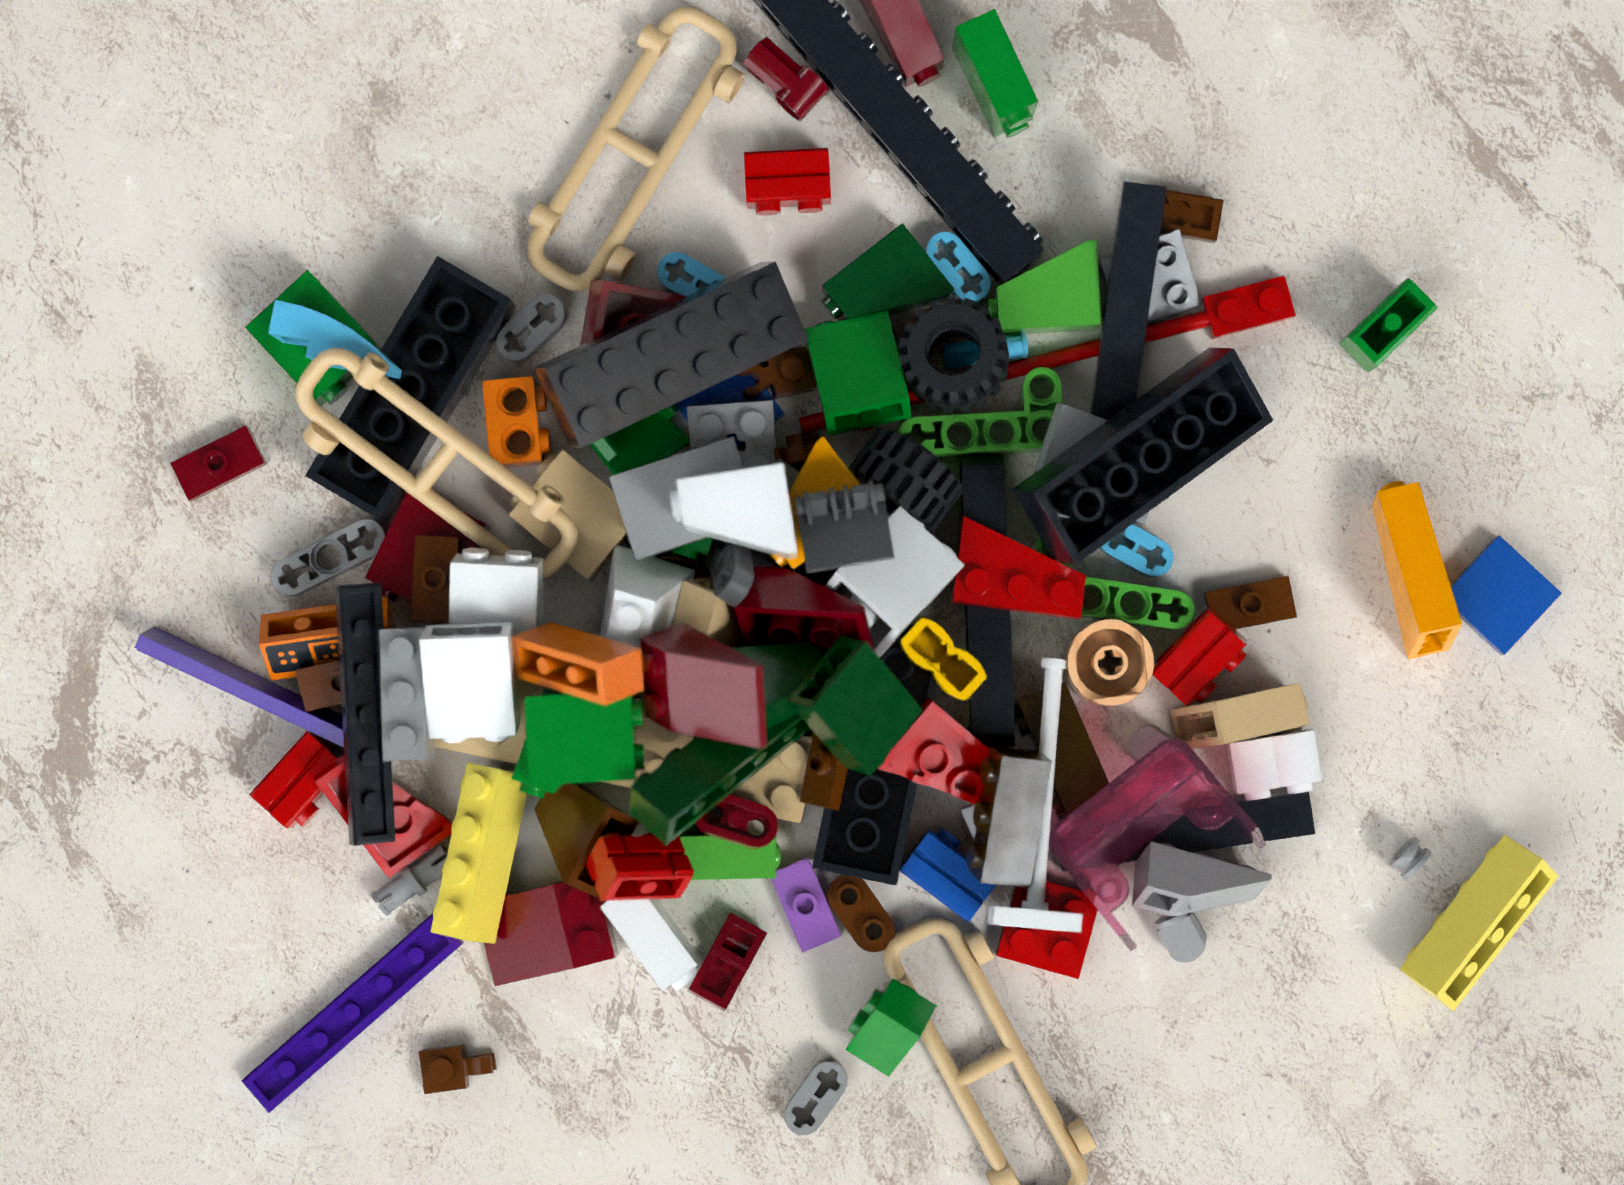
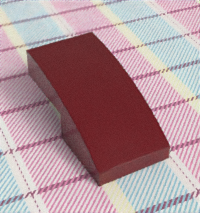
M730 912L691 983L688 992L725 1012L764 941L767 932Z

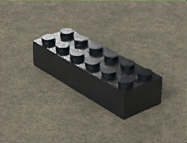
M437 256L380 350L402 370L400 379L387 378L447 422L497 340L498 333L506 325L515 310L516 305L507 296ZM360 385L339 418L340 421L414 476L438 438L374 389L368 390ZM341 442L338 443L329 455L318 453L305 475L387 523L405 493L404 489Z
M776 261L759 262L534 368L569 446L583 448L809 339Z
M1209 347L1012 490L1053 560L1077 565L1274 420L1235 349Z
M911 624L880 659L921 707L927 698L934 702L938 685L932 676V672L912 663L900 646L899 642L915 626ZM878 768L871 776L847 769L839 810L828 808L823 810L812 868L897 886L918 783Z

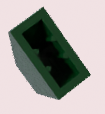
M902 223L822 284V292L825 297L821 299V302L835 320L839 317L846 320L887 310L889 315L928 306L929 302L937 299L939 303L945 302L947 297L953 296L955 289Z
M812 642L732 648L763 665L766 730L797 715L798 713L787 702V699L824 654H821Z

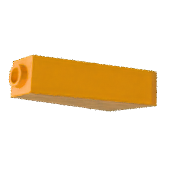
M1404 481L1388 483L1377 491L1372 509L1407 659L1449 651L1462 626V622L1420 484L1416 482L1406 485Z

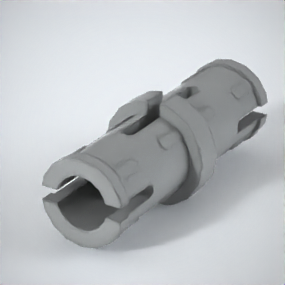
M440 844L437 849L413 866L409 864L401 870L402 874L378 891H374L371 894L374 902L382 903L378 906L379 909L388 916L415 894L421 896L427 892V886L442 876V868L446 861L445 857L448 850Z

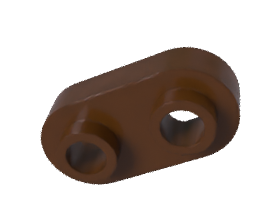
M840 875L832 881L828 889V902L856 944L868 952H879L886 949L889 941L895 935L894 923L867 883L861 878ZM852 888L857 892V899L854 903L846 904L841 900V892L844 889ZM871 923H877L882 928L881 935L876 939L869 938L865 933L866 927Z

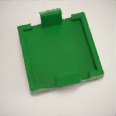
M673 404L591 443L589 446L613 475H617L669 458L685 447L690 440L681 428L678 429L671 421V418L680 411Z

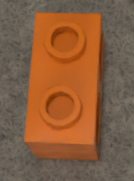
M534 376L482 381L489 455L506 468L541 465L545 460L544 454L551 453L549 428H542L540 412L547 411V397L543 386L538 387ZM514 391H522L527 396L525 407L518 412L508 411L505 405L506 398ZM517 433L529 434L531 438L530 448L523 454H513L509 448L511 438Z

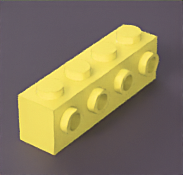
M467 763L465 774L461 781V793L456 816L451 827L452 835L447 858L442 868L443 876L439 895L433 910L432 933L465 941L495 944L527 793L519 791L521 783L511 779L514 772Z
M1504 834L1497 845L1489 849L1483 863L1472 877L1461 885L1458 895L1447 909L1436 917L1432 928L1422 941L1411 949L1400 970L1418 987L1454 1011L1559 876L1541 857Z

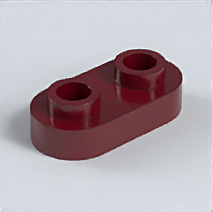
M728 795L715 806L722 812V819L720 821L711 822L705 814L694 823L698 830L708 836L750 849H761L768 846L774 840L778 831L777 817L770 808L733 795ZM757 820L762 823L764 830L760 835H753L748 831L747 825L750 821Z

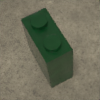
M840 635L787 699V702L844 767L869 776L884 763L888 753L923 711L867 642Z

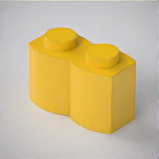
M921 618L899 642L907 658L916 666L931 671L937 685L946 694L955 699L966 700L987 678L981 664L968 652L954 648L953 642L946 631L929 619Z

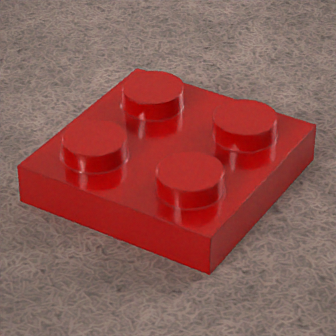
M1046 881L1044 903H1049L1048 911L1082 914L1081 932L1003 926L995 955L1079 979L1101 896ZM1014 886L1009 908L1022 909V901H1027L1028 887Z

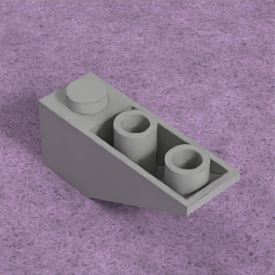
M1150 842L1135 862L1132 906L1173 917L1255 900L1271 881L1272 874L1258 871L1248 865H1236L1217 860L1208 854H1195L1177 849L1171 844Z

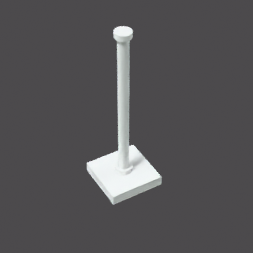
M1042 658L1041 668H1045L1039 751L1052 761L1031 887L1028 888L1027 901H1022V909L998 906L989 907L987 924L1081 932L1082 914L1048 911L1049 903H1044L1062 671L1067 670V660Z

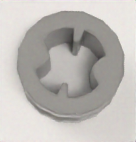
M1416 837L1407 841L1389 862L1392 868L1398 867L1401 869V876L1404 879L1413 876L1431 855V851L1428 848L1421 849L1419 847L1420 841Z

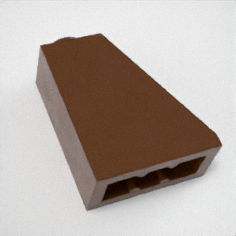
M567 783L557 793L551 794L546 792L544 799H539L534 810L562 881L598 898L599 895L594 886L595 880H592L586 866L589 854L599 837L609 833L632 836L639 822L584 785Z

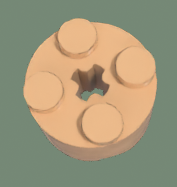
M1101 620L1083 627L1070 639L1064 653V660H1067V670H1064L1068 684L1078 697L1095 705H1120L1133 700L1144 690L1153 674L1154 656L1148 640L1132 625L1121 620ZM1104 651H1108L1110 658H1117L1118 666L1111 668V675H1107L1105 668H1099L1098 660L1104 658Z

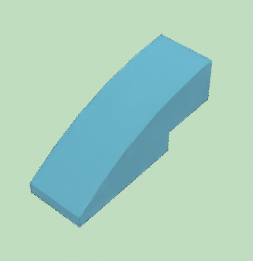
M275 300L268 333L282 343L306 346L305 357L311 361L322 351L334 347L347 349L362 359L368 353H374L382 357L389 365V370L384 376L401 378L402 370L385 353L351 328L309 308ZM333 365L330 367L347 370L346 368L340 365Z

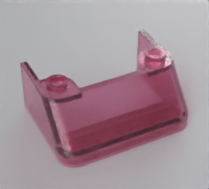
M1168 739L1158 744L1059 822L1052 829L1049 837V845L1053 854L1130 952L1137 945L1112 914L1125 903L1130 892L1128 879L1118 866L1183 814L1196 827L1206 831L1216 830L1233 818L1259 850L1266 846L1256 824L1194 750L1180 739Z

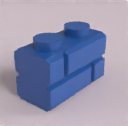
M942 827L937 834L928 829L902 863L900 872L965 921L969 922L997 884L980 883L969 871L966 864V856L957 850L962 842Z

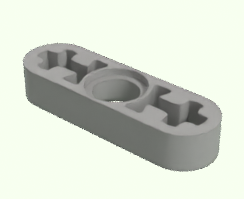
M371 519L356 521L279 560L271 572L272 584L282 594L289 596L302 595L375 558L387 531L380 523ZM363 528L370 532L377 531L378 537L373 540L375 547L370 550L367 546L360 545L352 549L357 558L351 560L349 549L341 542V539L347 536L348 543L352 544L362 538L361 530ZM326 546H336L341 552V562L335 569L326 570L319 563V553ZM309 555L310 565L319 574V577L313 579V574L307 572L297 578L299 584L297 587L294 588L289 583L283 584L282 578L287 575L285 568L290 566L294 570H300L308 566L303 558Z

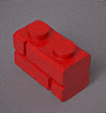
M828 148L744 152L747 209L755 208L757 215H775L781 213V207L797 206L799 213H816L823 211V205H831Z
M1208 606L1154 662L1152 675L1186 706H1189L1194 699L1201 704L1218 686L1213 681L1224 668L1231 673L1247 656L1242 650L1247 645V640L1211 606Z
M306 731L249 795L285 828H294L297 823L304 827L320 810L315 803L324 794L315 783L313 776L342 755L333 749L322 737Z
M651 832L641 836H621L619 833H609L599 837L586 863L592 880H595L594 886L601 901L680 898L692 879L694 872L688 855H684L685 849L679 836L665 845Z

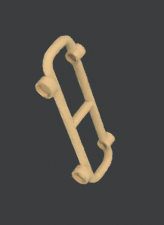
M679 7L670 11L661 20L658 27L650 23L645 26L637 41V46L643 48V52L548 206L539 202L532 210L528 224L535 228L527 243V257L531 266L540 275L560 287L571 291H584L590 288L591 280H600L604 274L618 282H621L626 277L635 261L636 253L622 244L709 101L714 95L729 104L739 92L744 82L745 74L731 66L737 53V42L734 34L723 22L702 10L693 7ZM689 23L715 37L720 43V52L657 154L615 128L657 59L662 57L667 50L675 30L680 25ZM607 143L649 169L588 269L582 274L575 275L548 260L544 255L543 247L549 236H552L557 230L563 213Z
M334 347L322 351L312 360L296 385V401L298 406L312 420L302 433L303 440L311 449L320 454L329 455L338 443L341 442L481 548L487 549L489 551L488 555L506 556V552L513 549L431 489L459 453L528 505V509L534 517L543 522L549 521L560 531L561 539L543 561V579L549 578L557 572L570 557L577 545L578 531L570 516L560 509V506L564 503V498L559 491L551 486L544 485L538 492L384 376L389 370V365L379 355L368 353L362 359L347 349ZM340 365L353 373L354 380L360 386L368 390L374 389L444 442L417 478L315 401L313 389L331 366Z
M929 917L898 932L889 941L886 949H884L883 962L890 981L894 978L916 991L901 964L900 956L902 951L928 935L940 934L944 936L1004 1045L958 1070L931 1018L921 1035L992 1167V1170L985 1173L990 1185L1021 1184L967 1085L1010 1062H1013L1070 1167L1071 1177L1065 1185H1086L1088 1168L1083 1155L1098 1147L1082 1117L1067 1125L1065 1124L980 966L995 957L981 930L977 928L963 936L962 932L953 922L942 917ZM890 981L883 984L884 988L888 985Z

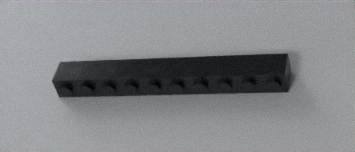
M753 0L953 233L963 241L999 286L1018 277L1041 257L1044 249L1040 244L1043 242V239L1038 231L1028 222L1024 225L1021 224L1012 213L1016 208L1011 200L1001 190L995 194L985 182L988 175L980 164L973 158L967 161L957 150L961 145L954 134L946 127L940 130L930 119L933 112L927 103L919 95L912 98L904 89L903 85L906 81L901 73L891 63L885 67L875 55L878 49L874 42L864 32L858 35L848 24L851 20L849 14L838 1L834 0L830 3L828 0Z

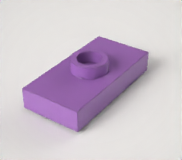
M809 857L776 870V878H771L802 953L841 937L842 935L812 868Z

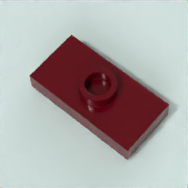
M243 426L170 463L188 501L191 502L267 465L248 426Z

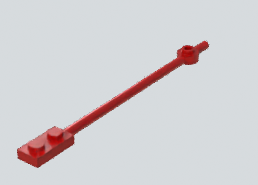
M1285 275L1204 296L1201 299L1204 311L1148 325L1144 344L1209 327L1213 340L1292 319L1296 314ZM1100 338L1009 362L1007 364L1008 375L1006 380L1025 376L1036 368L1044 367L1051 369L1098 356ZM912 388L907 389L910 406L925 402L923 398L919 400L913 394ZM823 412L799 418L803 433L826 428ZM876 426L858 429L855 431L865 432L873 429Z

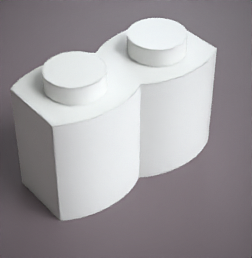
M1312 729L1254 737L1226 744L1234 793H1244L1246 801L1271 797L1270 789L1287 787L1288 794L1312 791V783L1322 781L1315 732Z

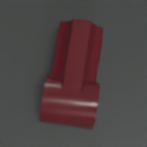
M767 36L753 47L743 61V66L775 94L774 99L778 104L800 122L829 91L826 83L815 72L803 64L799 66Z

